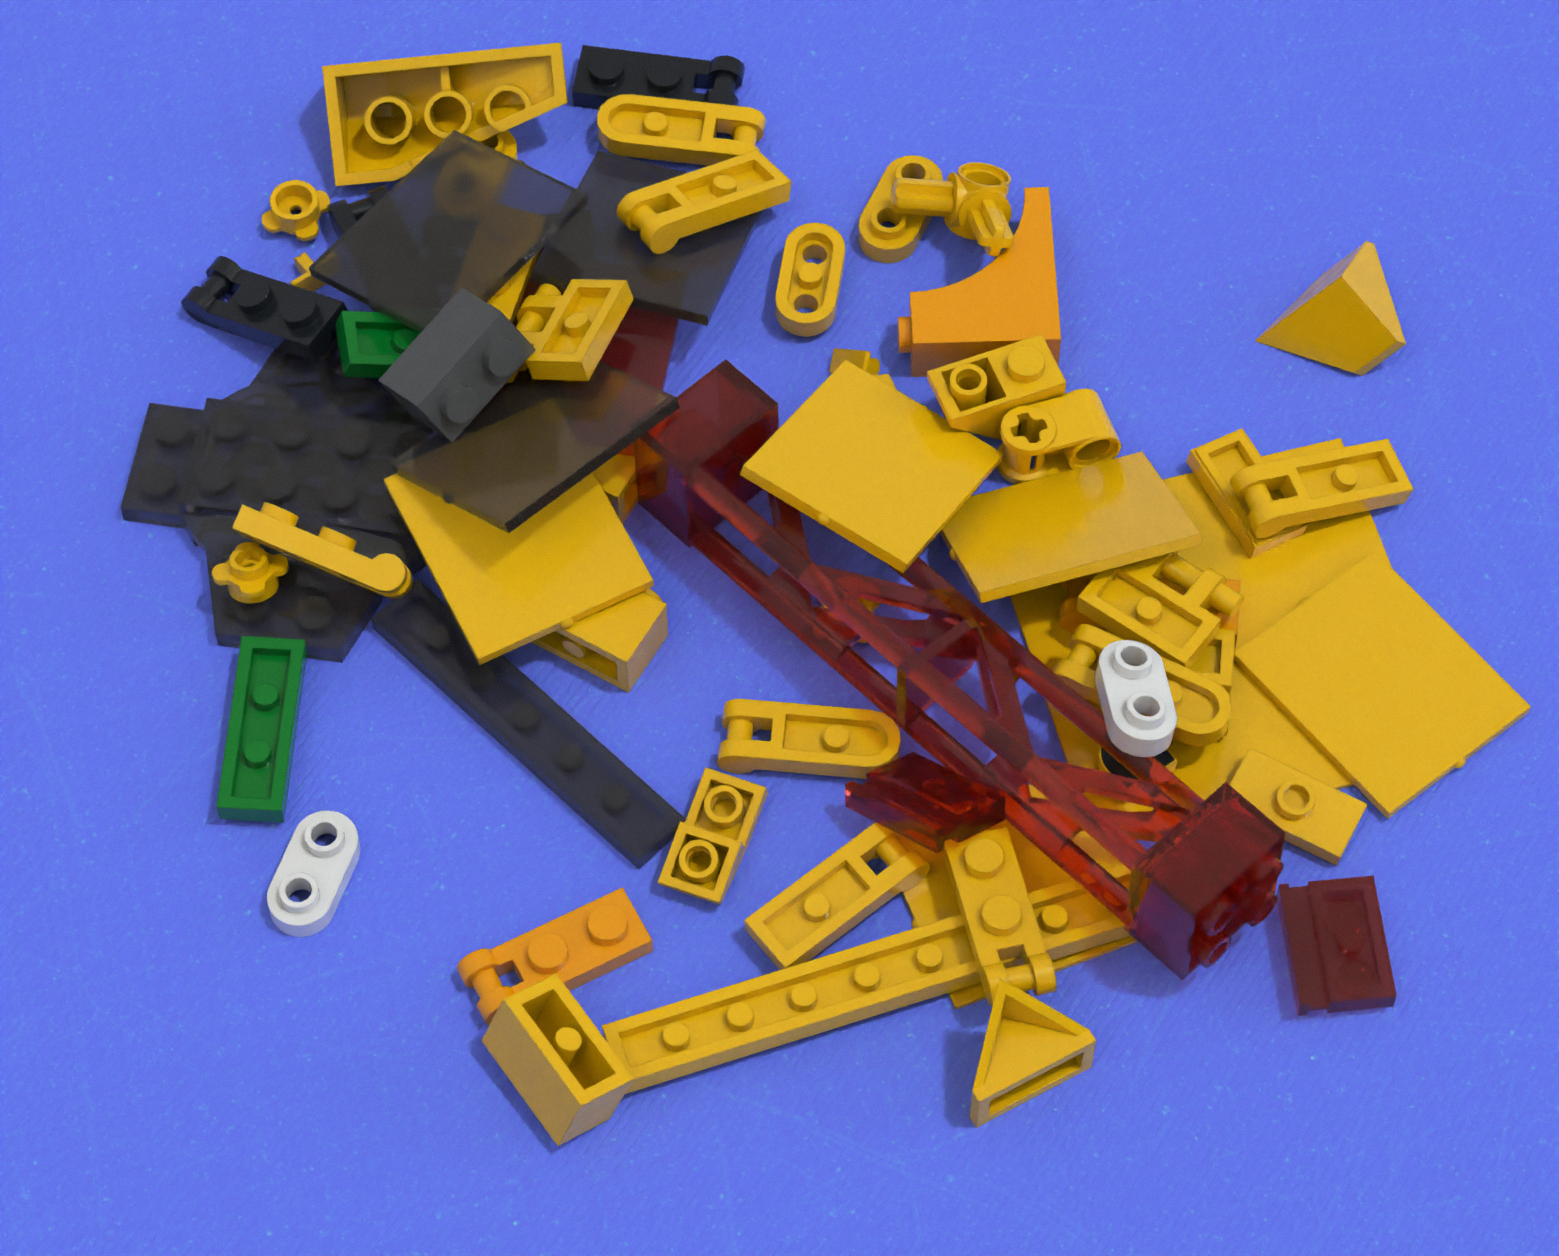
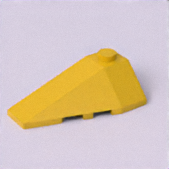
M562 42L322 66L335 186L398 180L568 103Z

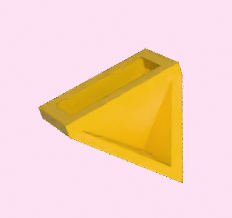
M1365 241L1325 271L1255 341L1361 376L1406 345L1375 245Z
M1000 977L972 1089L969 1117L976 1128L1092 1068L1096 1039L1089 1029Z

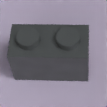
M461 287L378 381L415 419L453 443L536 349L500 310Z

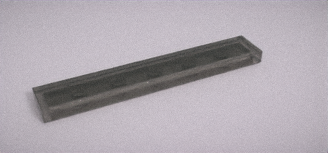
M419 579L412 584L408 594L402 598L393 599L371 618L373 629L637 869L643 867L674 839L680 821L685 823V818L505 656L501 655L479 665L449 606Z

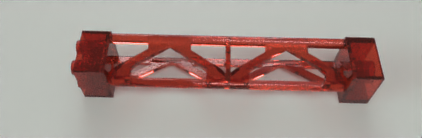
M725 359L633 430L638 504L687 547H695L878 709L893 719L902 730L1125 924L1124 930L1181 980H1184L1200 964L1204 968L1211 967L1227 951L1232 941L1231 937L1246 923L1254 927L1269 915L1278 900L1275 890L1278 876L1284 866L1281 862L1286 832L1227 782L1204 800L1153 756L1137 757L1121 751L1110 740L1104 716L1097 708L919 557L916 558L904 573L890 566L913 587L818 565L810 559L799 510L766 491L773 526H771L746 504L763 489L742 477L740 472L743 465L779 429L778 403ZM726 519L780 567L770 576L766 575L714 528ZM809 592L827 608L812 606ZM858 599H866L929 614V617L924 620H901L876 616ZM859 639L867 641L897 668V688L851 649ZM913 647L923 648V650L917 652ZM975 661L977 662L987 711L954 684L971 668ZM1019 678L1025 681L1139 780L1042 758L1035 754L1015 687ZM936 701L996 753L997 756L987 765L983 764L924 711ZM1028 782L1047 799L1031 797ZM1083 793H1092L1154 809L1152 811L1127 812L1101 808L1094 805ZM1081 831H1085L1131 871L1129 890L1076 845L1072 839ZM1135 839L1156 843L1147 850Z

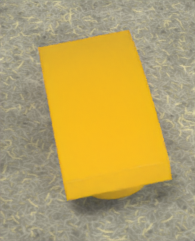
M705 767L685 823L681 821L679 823L658 884L721 905L737 873L768 796L767 788Z

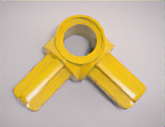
M969 162L962 164L958 168V172H951L946 181L900 177L892 185L890 201L891 208L896 213L943 217L945 224L953 233L966 239L976 240L979 245L984 247L986 254L989 256H999L1002 248H1011L1014 242V236L1009 227L1011 206L1007 199L1011 176L1000 167L981 162Z

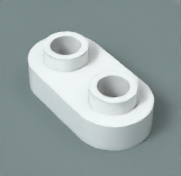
M1120 640L1107 645L1099 657L1095 672V684L1108 736L1117 748L1127 754L1137 757L1159 755L1171 744L1177 724V714L1163 661L1154 649L1138 641Z
M319 811L305 817L296 827L267 892V903L272 921L282 932L295 937L311 936L323 930L332 920L360 857L357 829L353 822L345 815L335 811ZM324 834H331L336 837L335 841L330 845L320 846L314 843L319 836ZM297 890H307L311 893L302 902H294L289 899L290 895Z

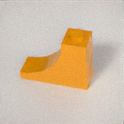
M1029 187L1024 189L1023 212L1019 226L1014 234V242L1011 248H1005L985 268L964 280L942 288L910 292L909 316L897 317L898 353H910L911 377H927V371L1039 334L1043 335L1057 365L1059 364L1061 330L1049 187Z

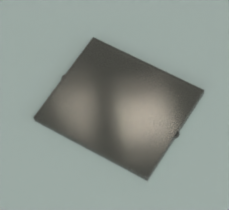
M454 130L309 267V270L313 277L370 306L373 311H380L421 333L461 287L487 302L589 203L586 193L526 165L522 160L511 158Z
M597 151L533 267L531 282L547 283L554 285L558 289L566 290L571 279L627 280L634 298L630 307L707 326L764 210L680 238L671 250L663 254L653 253L641 241L640 231L630 230L619 220L616 213L617 206L621 199L632 191L688 172Z
M600 361L589 381L533 380L527 368L525 371H519L513 382L504 384L453 443L433 431L391 461L390 465L393 473L435 494L446 503H452L509 534L674 413L680 406L677 397L624 373L621 369H615Z

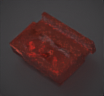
M911 752L867 773V782L862 785L853 780L845 783V807L935 853L944 850V841L948 839L960 843L1005 820L1004 796L915 752Z
M1374 875L1309 881L1307 886L1289 888V883L1279 884L1276 898L1297 1015H1308L1309 1011L1327 1009V1013L1393 1007L1397 994Z

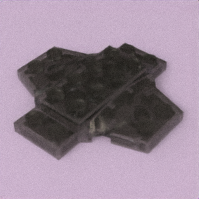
M337 337L317 362L275 348L249 386L234 392L222 400L207 398L204 410L149 403L120 507L123 519L125 521L183 528L196 547L199 545L206 552L215 635L220 646L240 648L241 636L305 639L308 651L307 658L343 663L383 601L382 596L287 555L284 556L288 559L289 570L285 575L278 576L279 587L272 597L252 604L242 603L232 598L228 585H218L214 582L212 570L217 564L228 561L230 555L239 544L254 542L242 537L232 528L242 504L259 512L264 502L283 508L299 517L295 527L316 536L319 535L322 526L342 533L357 541L354 552L370 559L379 554H394L409 568L412 576L427 566L385 487L383 479L459 445L451 443L415 419L378 381L380 378L343 377ZM260 544V547L267 553L272 555L282 554Z

